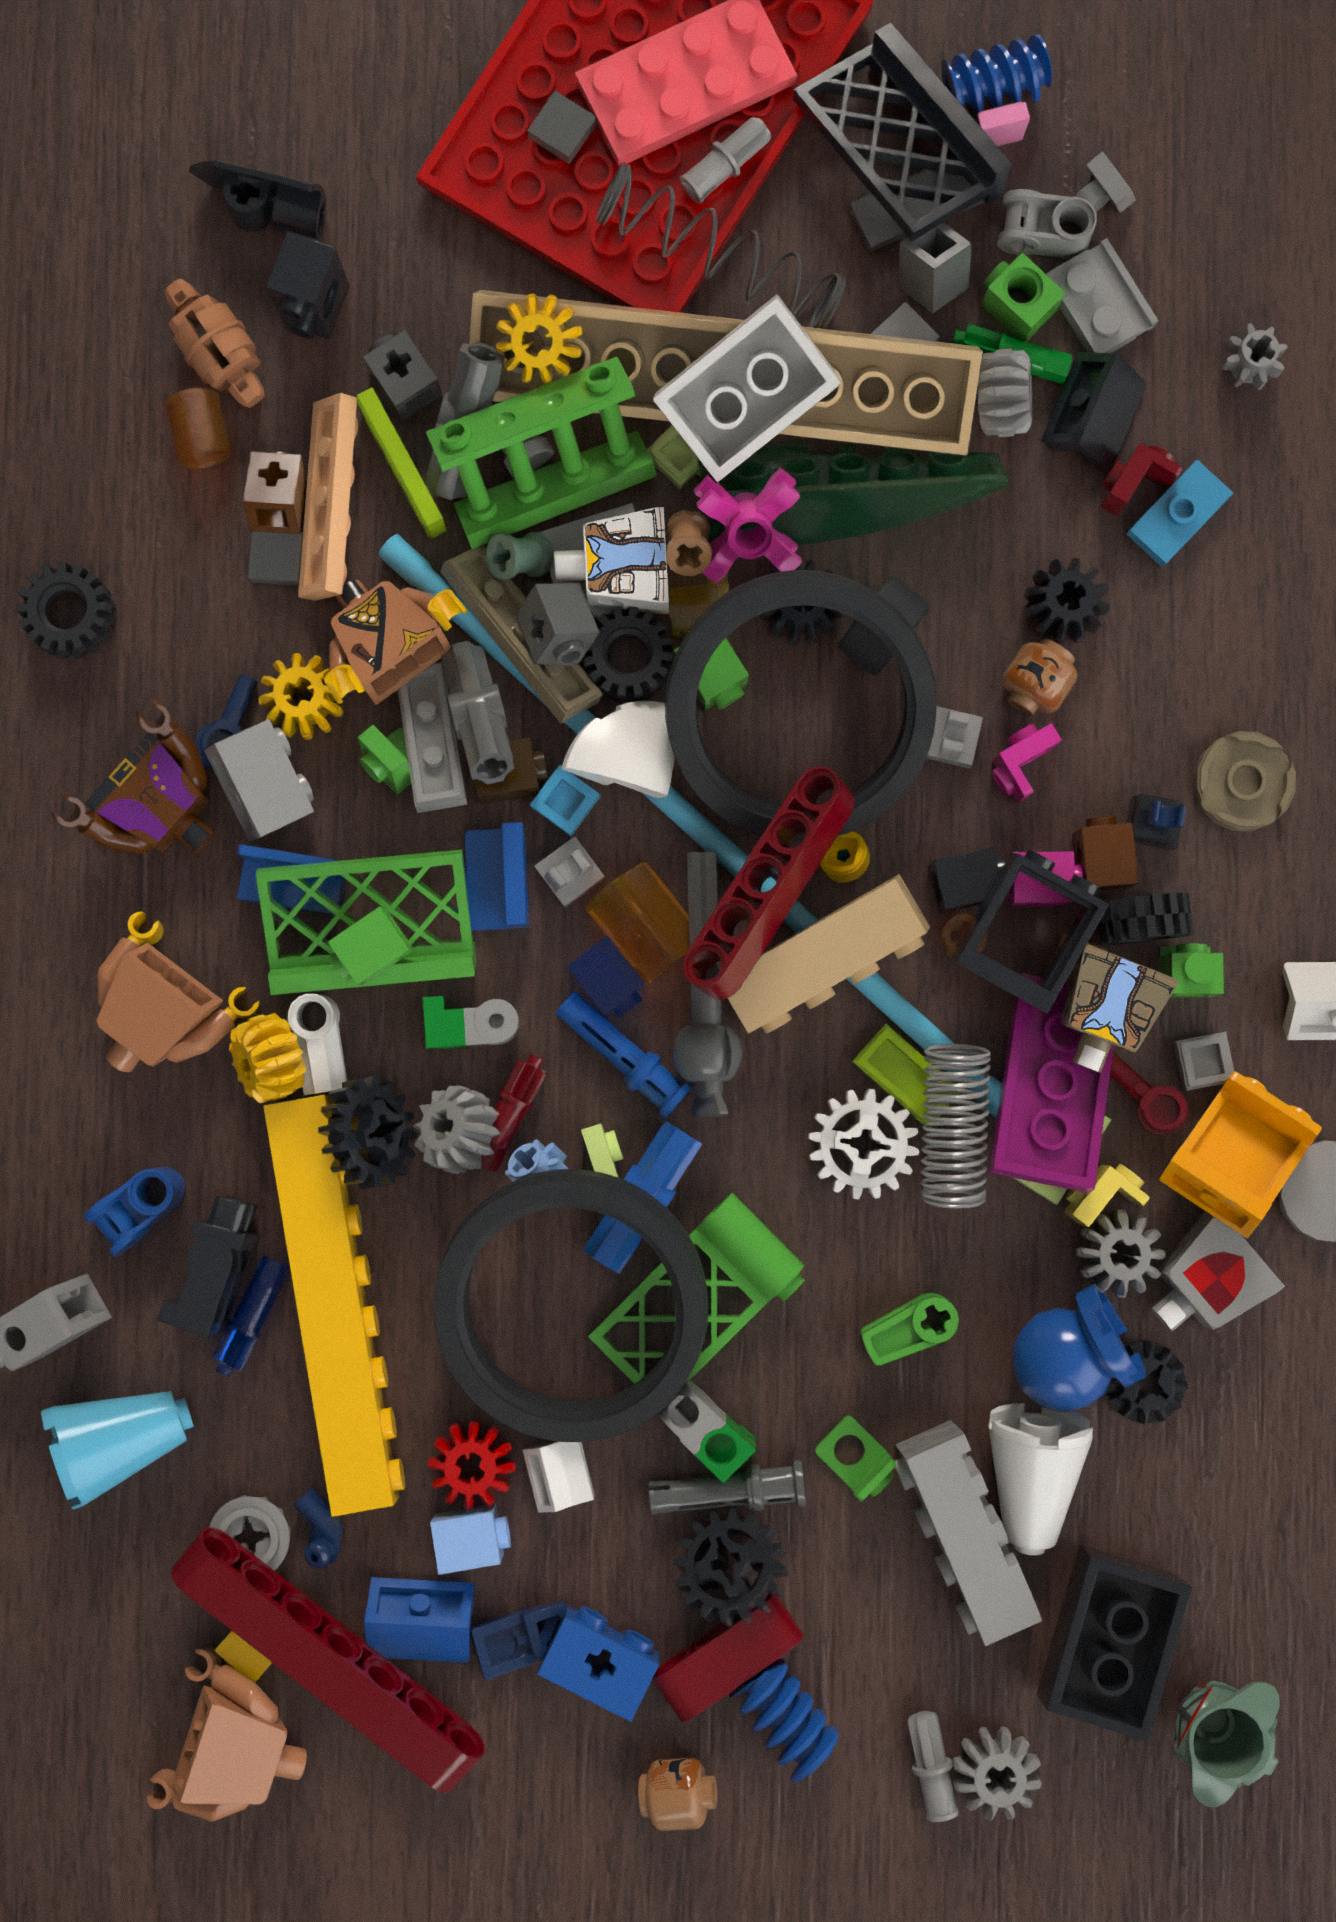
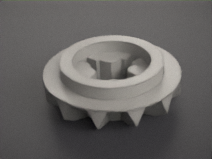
M246 1495L231 1500L222 1506L213 1517L209 1527L220 1529L234 1538L245 1530L246 1516H248L249 1523H252L254 1531L270 1533V1535L256 1543L254 1555L275 1571L289 1552L291 1528L284 1517L283 1509L276 1507L266 1497ZM238 1542L249 1550L247 1542Z

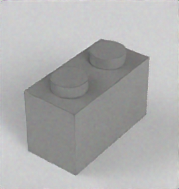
M270 719L221 740L204 750L249 842L315 812L310 803L314 800L311 787L301 773L296 775L288 758L291 755L289 742L280 728H273Z

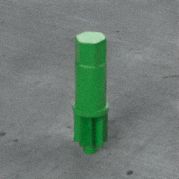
M968 324L966 332L956 329L952 341L953 344L978 346L983 351L982 356L984 353H993L1000 349L1024 350L1030 358L1031 375L1064 384L1072 363L1071 354L1008 337L1007 333H999Z

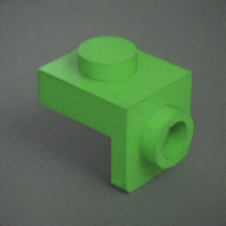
M372 725L358 737L363 755L359 761L365 771L376 782L380 783L383 780L397 795L412 784L403 728H398L386 738Z

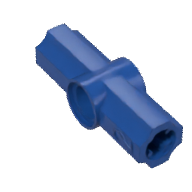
M665 1121L646 1148L647 1151L638 1165L633 1164L623 1180L640 1187L667 1207L676 1193L674 1190L676 1184L702 1146V1143L668 1121ZM605 1215L583 1251L606 1267L620 1273L639 1246L642 1237L622 1222Z

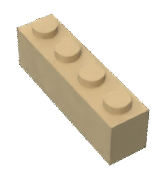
M900 874L764 951L741 988L733 996L729 997L728 1000L748 1034L759 1027H762L765 1034L792 1019L788 1013L789 1010L804 1002L809 1009H812L833 997L836 993L832 986L849 977L852 983L856 984L880 970L876 961L894 952L897 959H901L924 945L921 936L928 932L930 926Z

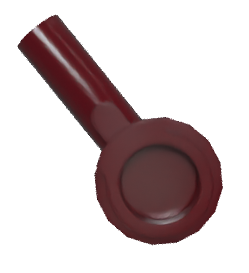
M1113 1051L1110 1076L1138 1101L1136 1112L1138 1121L1143 1128L1154 1135L1160 1136L1174 1134L1180 1130L1188 1117L1187 1101L1181 1092L1170 1086L1160 1085L1151 1087Z

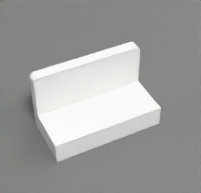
M1286 962L1282 971L1290 996L1283 1023L1286 1039L1336 1040V962Z

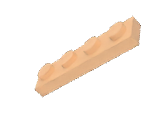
M338 393L313 403L298 597L312 601L342 595L343 585L347 577L345 551L346 538L351 526V519L348 513L350 488L355 476L352 461L354 439L358 432V419L356 417L357 398L343 393Z

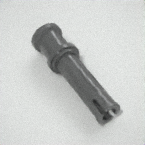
M794 1460L792 1466L761 1469L758 1464H753L749 1468H745L746 1472L732 1474L724 1483L715 1475L669 1481H649L651 1513L656 1515L673 1511L711 1509L735 1505H749V1509L763 1511L765 1505L796 1502L798 1507H806L802 1461Z

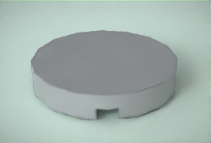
M1322 1140L1313 1142L1278 1195L1282 1215L1296 1231L1314 1240L1336 1242V1141Z

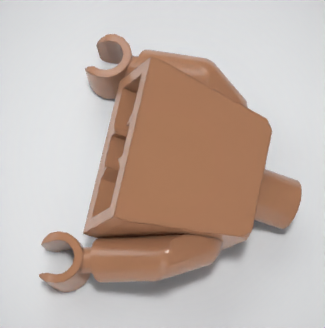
M209 1646L194 1650L198 1655L206 1658L208 1663L206 1672H201L197 1667L190 1665L185 1668V1673L190 1680L196 1682L210 1679L212 1687L203 1686L176 1771L162 1769L149 1779L152 1783L161 1784L166 1794L153 1791L147 1796V1803L153 1809H161L170 1802H173L174 1808L178 1811L207 1821H216L246 1809L249 1804L264 1803L267 1800L274 1776L299 1780L305 1769L307 1752L305 1748L285 1744L287 1729L278 1715L277 1705L253 1680L227 1664L221 1667L220 1655L214 1651V1648Z

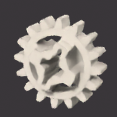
M867 1089L862 1101H858L857 1095L853 1090L846 1091V1104L841 1105L834 1098L829 1099L827 1102L832 1113L829 1116L816 1113L814 1119L822 1125L821 1132L808 1133V1139L819 1142V1150L808 1155L809 1160H822L824 1163L817 1176L823 1179L833 1175L836 1179L832 1190L837 1193L846 1184L850 1185L851 1197L853 1199L860 1198L863 1188H868L873 1198H880V1185L883 1183L893 1190L898 1189L899 1184L895 1178L897 1172L911 1175L913 1172L911 1167L904 1162L906 1156L919 1155V1149L908 1146L907 1138L918 1134L917 1128H904L902 1124L910 1114L909 1111L903 1109L894 1113L891 1110L894 1097L891 1095L885 1097L881 1103L875 1102L876 1095L874 1089ZM858 1110L853 1125L843 1132L832 1130L841 1117L851 1111ZM877 1114L883 1116L890 1123L896 1140L886 1138L877 1126ZM862 1129L868 1130V1139L876 1141V1144H883L886 1148H875L874 1151H866L864 1159L858 1158V1149L850 1147V1144L841 1143L840 1139L860 1137ZM830 1148L840 1149L849 1161V1175L840 1170L835 1164ZM883 1156L893 1157L890 1165L882 1173L868 1178L871 1172V1165Z

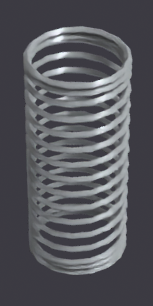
M966 1044L933 1045L927 1047L924 1051V1060L936 1065L927 1066L923 1070L925 1073L933 1075L923 1081L924 1084L935 1088H929L923 1092L926 1097L933 1099L926 1100L922 1104L925 1108L930 1109V1111H926L922 1116L924 1119L931 1121L925 1123L922 1128L931 1133H927L921 1138L929 1144L921 1149L928 1155L924 1156L921 1160L923 1164L928 1166L923 1168L921 1173L928 1178L923 1179L920 1183L923 1186L920 1191V1198L929 1205L943 1208L977 1207L986 1201V1189L982 1185L987 1180L983 1175L987 1171V1167L983 1163L988 1157L984 1153L988 1144L983 1140L988 1137V1133L984 1129L989 1123L985 1119L989 1114V1110L984 1106L989 1103V1099L985 1095L989 1092L990 1088L985 1083L990 1080V1076L985 1072L990 1069L988 1062L991 1059V1052L983 1047ZM985 1065V1068H983V1069H976V1068L966 1067V1066ZM933 1070H957L966 1072H941ZM981 1075L985 1077V1079L981 1081L964 1078L967 1076ZM932 1081H955V1082H964V1083L947 1084V1083H936V1082H932ZM980 1086L984 1088V1091L976 1092L973 1090L962 1088H972ZM935 1092H953V1093H962V1094H965V1095H941V1094H933V1093H935ZM982 1098L984 1102L978 1104L966 1101V1099ZM947 1103V1104H960V1105H966V1106L947 1107V1106H936V1105H931V1104ZM976 1109H981L984 1111V1113L981 1115L965 1112ZM940 1114H941V1115H958V1116H965V1117H964V1118H941V1117H933V1116H930V1115H940ZM980 1120L983 1122V1125L976 1126L965 1122ZM930 1126H956L969 1129H936ZM974 1132H981L983 1133V1136L978 1138L968 1134ZM931 1137H955V1138H963V1139H968V1140H962V1141H942V1140H934V1139H929V1138H931ZM976 1143H980L983 1145L980 1149L967 1146ZM932 1148H953V1149H962V1150H967V1151H966V1152H938V1151H932V1150H927V1149H932ZM977 1154L982 1155V1159L980 1160L967 1157ZM952 1159L970 1163L944 1164L927 1160ZM978 1165L982 1167V1170L979 1172L969 1169ZM951 1170L969 1174L940 1175L928 1173V1171ZM980 1177L982 1180L981 1182L977 1183L973 1180L968 1179ZM935 1181L959 1182V1183H936V1184H927L928 1182H935ZM963 1193L973 1196L960 1198H943L933 1196L930 1194Z

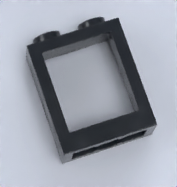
M1028 849L1025 856L1018 853H1010L954 952L951 961L1037 1009L1048 1013L1109 904L1097 898L1101 890L1099 887L1073 874L1070 881L1052 873L1055 866L1054 862ZM1019 873L1082 907L1039 985L976 950Z

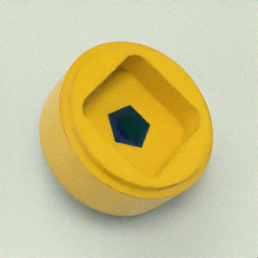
M851 831L837 836L821 861L820 866L825 875L831 880L842 883L851 882L862 876L867 870L870 863V852L864 839L858 833Z

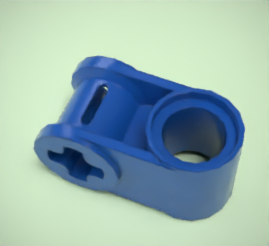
M169 1167L143 1170L135 1174L120 1188L98 1201L83 1215V1218L87 1223L94 1222L112 1245L109 1251L113 1257H116L141 1240L150 1232L155 1224L179 1206L186 1193L185 1182L181 1174ZM153 1177L159 1178L166 1187L167 1194L161 1204L154 1203L147 1192L148 1184Z

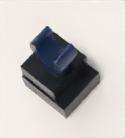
M1141 793L1131 797L1127 823H1132L1134 844L1175 850L1178 846L1180 828H1184L1187 806L1177 803L1178 800Z

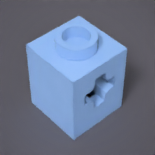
M496 1503L489 1507L486 1505L477 1506L473 1510L459 1509L436 1513L430 1522L438 1575L499 1565L504 1556L503 1549L511 1547L507 1517H498Z

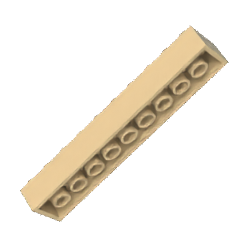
M479 290L473 293L469 344L480 342L492 346L496 350V343L505 339H511V335L503 333L496 328L497 323L500 320H508L517 324L507 309L512 302L519 304L528 314L525 303L527 295ZM537 296L540 310H543L547 297ZM557 299V305L553 312L558 316L565 308L572 307L575 313L564 322L565 327L582 326L583 328L581 336L567 339L568 343L577 345L582 349L581 356L579 358H571L561 354L571 367V371L566 376L589 368L594 364L618 357L636 395L618 403L621 415L661 421L669 420L654 402L655 393L744 321L741 319ZM539 326L534 332H527V340H534V343L530 346L537 352H540L546 345L552 346V336L545 337L549 333L545 327ZM801 326L840 377L841 384L779 434L967 455L983 353L978 346ZM513 349L505 352H498L499 354L505 356L503 365H505V363L510 358L515 356ZM520 362L511 371H508L504 366L493 401L502 402L546 385L541 380L539 368H536L532 380L526 383L522 381L525 364ZM551 364L553 381L566 377L559 373Z

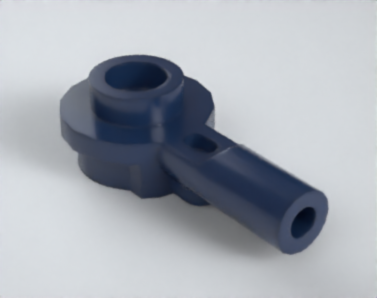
M240 674L221 718L204 725L195 735L194 743L198 748L202 763L208 769L213 770L204 750L221 740L243 731L239 726L258 685V681L252 677Z

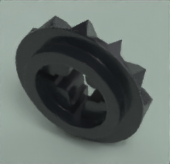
M1138 1341L1124 1346L1129 1356L1139 1353L1146 1375L1150 1374L1152 1370H1156L1157 1375L1154 1381L1164 1393L1160 1396L1157 1393L1153 1394L1146 1391L1142 1396H1138L1137 1391L1140 1387L1138 1382L1125 1387L1117 1378H1112L1106 1390L1111 1405L1123 1417L1145 1425L1147 1423L1166 1421L1168 1416L1181 1408L1185 1391L1189 1388L1184 1372L1185 1366L1172 1350L1159 1343Z

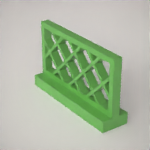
M462 850L258 868L256 871L270 966L268 981L271 995L475 976L477 957L475 941H473ZM431 866H453L454 884L443 897L420 880ZM409 868H419L414 875L407 870ZM392 870L408 882L392 902L369 885L379 871ZM369 872L363 880L355 874ZM341 875L356 886L355 890L341 906L317 889L327 876ZM317 877L313 884H310L308 881L304 879ZM290 880L305 891V893L289 911L272 898L270 881ZM413 887L436 904L421 923H418L398 907ZM364 892L379 905L386 907L390 914L413 930L407 939L414 948V951L364 985H357L353 978L345 982L331 964L328 956L333 954L334 950L329 945V940L325 936L339 919H342L349 926L359 921L347 912V909ZM455 893L458 909L449 903V900ZM310 897H313L334 913L319 933L295 916ZM443 909L459 921L461 938L441 940L426 928ZM275 913L283 918L278 926H276ZM288 924H291L312 940L302 953L284 955L280 953L278 936ZM419 936L426 940L424 942H415ZM318 945L325 950L313 952Z

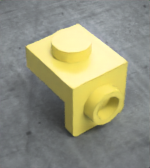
M1119 1164L1114 1169L1108 1165H1100L1097 1170L1095 1190L1090 1193L1070 1190L1066 1199L1071 1203L1064 1213L1077 1224L1089 1227L1117 1191L1133 1204L1144 1206L1150 1197L1140 1190L1144 1181L1127 1167Z

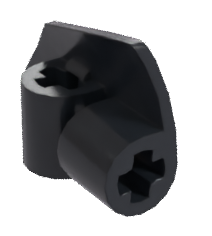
M202 161L190 165L189 173L211 187L223 189V196L231 218L240 229L247 232H257L268 226L272 220L273 229L285 233L290 231L317 240L320 238L327 208L326 194L320 184L218 161Z

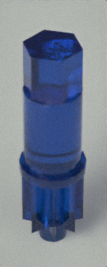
M263 1256L233 1319H229L226 1331L212 1357L220 1362L216 1369L217 1372L230 1377L234 1368L243 1371L257 1340L262 1335L260 1331L291 1270L290 1266L272 1257Z

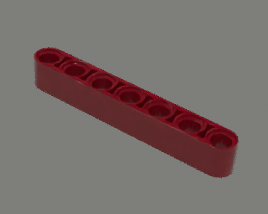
M214 1527L203 1529L173 1565L171 1570L172 1579L183 1593L436 1791L443 1793L451 1792L484 1755L485 1745L483 1739L471 1725L224 1531Z

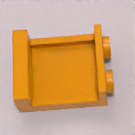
M1233 1071L1186 1141L1178 1149L1159 1180L1248 1239L1272 1206V1202L1316 1139L1322 1127L1312 1121L1309 1114L1301 1108L1287 1105L1270 1094L1265 1086L1256 1079L1244 1077L1238 1072Z

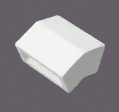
M548 1440L523 1449L538 1513L557 1512L573 1505L594 1500L595 1494L582 1442Z

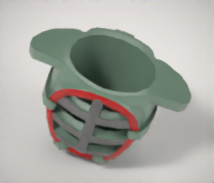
M1210 1681L1193 1688L1190 1694L1178 1705L1173 1751L1184 1763L1190 1766L1192 1791L1200 1803L1207 1807L1221 1806L1229 1800L1237 1788H1240L1242 1785L1249 1786L1264 1774L1271 1775L1278 1764V1759L1275 1757V1727L1277 1724L1276 1715L1280 1707L1279 1695L1274 1686L1264 1681H1253L1241 1689H1237L1223 1682Z

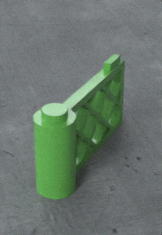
M730 1193L689 1234L693 1244H697L711 1258V1279H705L706 1286H711V1315H708V1322H711V1343L704 1350H701L699 1358L687 1379L688 1381H691L690 1379L770 1300L778 1296L782 1301H785L805 1280L799 1274L804 1264L733 1193ZM662 1262L588 1336L634 1384L646 1376V1358H662L666 1350H646V1322H675L676 1324V1305L675 1314H646V1293L653 1286H672L670 1278H662L667 1273ZM717 1265L731 1279H717ZM717 1286H739L752 1302L739 1315H717ZM639 1301V1314H626ZM617 1322H639V1350H619L605 1334ZM717 1322H719V1323H730V1324L718 1335V1333H717ZM628 1358H639V1369Z

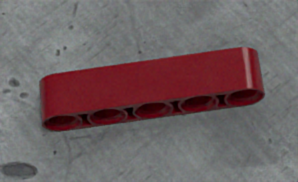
M823 766L812 767L799 777L686 953L683 961L684 974L694 986L707 996L716 1000L727 999L741 988L851 816L854 809L852 793L830 768ZM834 789L832 797L827 802L816 805L817 799L822 792ZM806 832L804 841L799 846L789 848V843L795 835ZM778 875L775 886L767 892H761V887L766 879ZM750 918L746 931L738 936H734L736 925L740 921ZM716 962H721V969L716 977L706 980V973L710 966Z

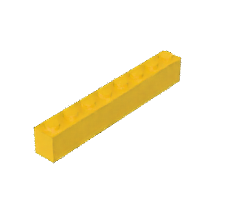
M319 1095L263 1106L331 1516L334 1517L394 1506L399 1498L398 1491L405 1489V1475L401 1459H393L390 1439L397 1437L394 1412L392 1407L384 1408L381 1388L388 1387V1374L385 1359L383 1356L376 1357L373 1337L380 1334L379 1320L375 1305L367 1306L364 1286L371 1285L370 1267L366 1254H358L355 1236L363 1232L361 1214L358 1204L350 1205L348 1188L344 1184L345 1171L333 1173L330 1170L332 1162L335 1160L333 1154H322L321 1149L329 1142L328 1136L318 1133V1127L328 1125V1119L321 1113V1108L332 1105L333 1102L329 1095Z

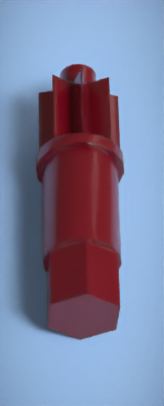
M530 1054L527 1062L518 1059L503 1090L500 1091L499 1095L501 1097L494 1109L500 1114L492 1124V1127H495L501 1134L491 1139L490 1146L494 1154L482 1155L481 1167L497 1172L527 1110L531 1109L532 1103L547 1075V1072L540 1069L544 1062L542 1058Z

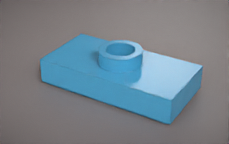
M1197 459L1126 535L1163 568L1230 498L1233 492Z

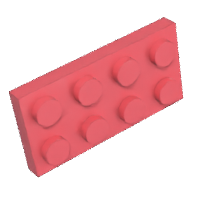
M728 0L575 72V80L591 113L596 116L597 125L619 167L623 162L628 164L795 85L797 74L760 1Z

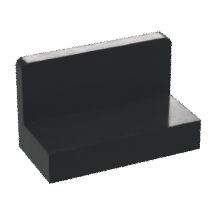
M1078 352L1041 442L1052 451L1083 453L1100 470L1110 471L1113 468L1146 389L1145 380L1118 353Z

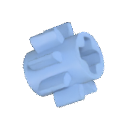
M536 1139L533 1143L524 1144L514 1151L509 1159L508 1170L505 1171V1175L512 1181H516L539 1172L569 1169L563 1163L567 1155L553 1142L545 1147Z

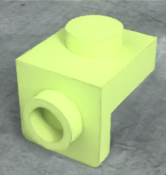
M602 1123L582 1129V1135L594 1171L619 1178L615 1162L622 1160L623 1155L615 1131L605 1133Z

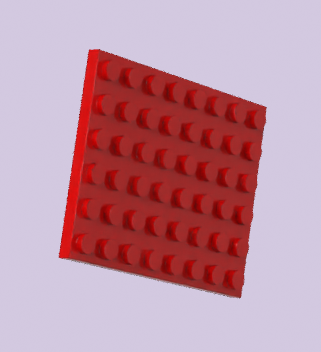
M528 0L416 175L418 185L620 306L683 313L704 279V268L713 229V214L711 212L705 214L687 233L676 249L668 257L663 258L661 249L670 208V191H664L646 210L635 226L626 235L620 236L619 221L627 181L607 223L601 226L595 220L604 196L619 168L598 125L595 126L570 164L530 140L527 130L554 91H557L591 113L576 83L575 72L728 0ZM759 0L797 74L796 84L628 163L631 167L632 182L623 231L659 189L670 185L673 187L675 194V207L666 252L699 213L712 207L717 213L718 226L710 263L711 268L806 117L792 99L794 89L841 61L873 8V0ZM819 94L813 97L815 101L818 98ZM750 118L761 119L771 133L770 141L739 167L740 175L735 178L730 176L714 189L700 204L696 203L684 190L680 177L711 152V145L714 142L722 143Z

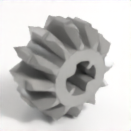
M1000 349L993 353H984L982 356L977 394L981 429L986 436L1012 437L1014 434L1027 433L1031 426L1033 409L1031 363L1029 356L1024 350Z
M449 1085L446 1091H433L431 1104L419 1105L424 1115L422 1121L412 1125L418 1132H421L414 1146L424 1153L423 1161L432 1167L443 1169L445 1172L453 1174H464L467 1169H481L482 1155L494 1154L490 1146L491 1139L501 1134L495 1127H492L500 1113L489 1106L490 1099L485 1097L483 1093L474 1090L470 1091L469 1088L459 1085Z
M1116 1209L1113 1214L1112 1223L1104 1214H1099L1096 1217L1095 1223L1100 1231L1099 1233L1088 1228L1081 1230L1080 1234L1082 1237L1092 1241L1090 1248H1076V1256L1091 1258L1092 1261L1084 1265L1080 1273L1086 1278L1098 1274L1095 1281L1098 1291L1103 1293L1112 1284L1114 1295L1124 1298L1128 1292V1284L1138 1293L1146 1291V1284L1141 1276L1142 1274L1154 1279H1158L1161 1275L1157 1268L1150 1266L1151 1259L1160 1260L1165 1258L1164 1250L1150 1248V1245L1156 1242L1161 1237V1234L1157 1229L1143 1232L1147 1220L1143 1215L1137 1214L1128 1222L1126 1211ZM1116 1242L1127 1245L1130 1248V1254L1124 1253V1256L1129 1258L1125 1264L1111 1260L1110 1253L1117 1252L1112 1249Z
M1002 1726L994 1740L987 1728L981 1727L979 1729L981 1743L975 1745L967 1738L961 1742L963 1749L969 1757L958 1756L953 1758L954 1769L961 1773L953 1780L954 1787L957 1792L966 1793L964 1803L970 1811L982 1806L984 1817L992 1821L996 1816L998 1808L1001 1807L1007 1819L1013 1820L1015 1817L1013 1804L1018 1801L1026 1808H1031L1033 1804L1025 1790L1041 1789L1042 1782L1040 1778L1032 1773L1040 1767V1760L1036 1754L1027 1753L1030 1744L1024 1736L1017 1737L1012 1741L1009 1729ZM994 1767L999 1771L1004 1769L1006 1774L1002 1779H999L995 1775L989 1777L987 1772Z

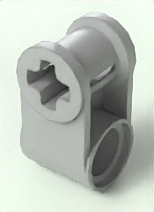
M1015 189L1004 194L1002 203L1006 209L1004 230L997 237V247L1015 255H1020L1023 252L1025 255L1033 254L1065 260L1072 259L1087 250L1097 223V213L1093 205L1086 199L1043 194L1030 189ZM1021 218H1024L1023 227L1020 226ZM1068 222L1077 224L1081 228L1082 233L1077 235L1068 234L1062 230L1060 225Z

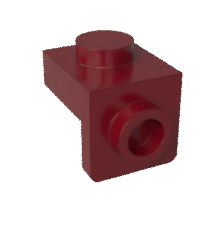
M1140 442L1126 465L1117 461L1101 487L1109 491L1100 507L1118 516L1143 476L1168 490L1179 477L1183 468L1175 463V458L1165 449L1154 445L1148 447Z

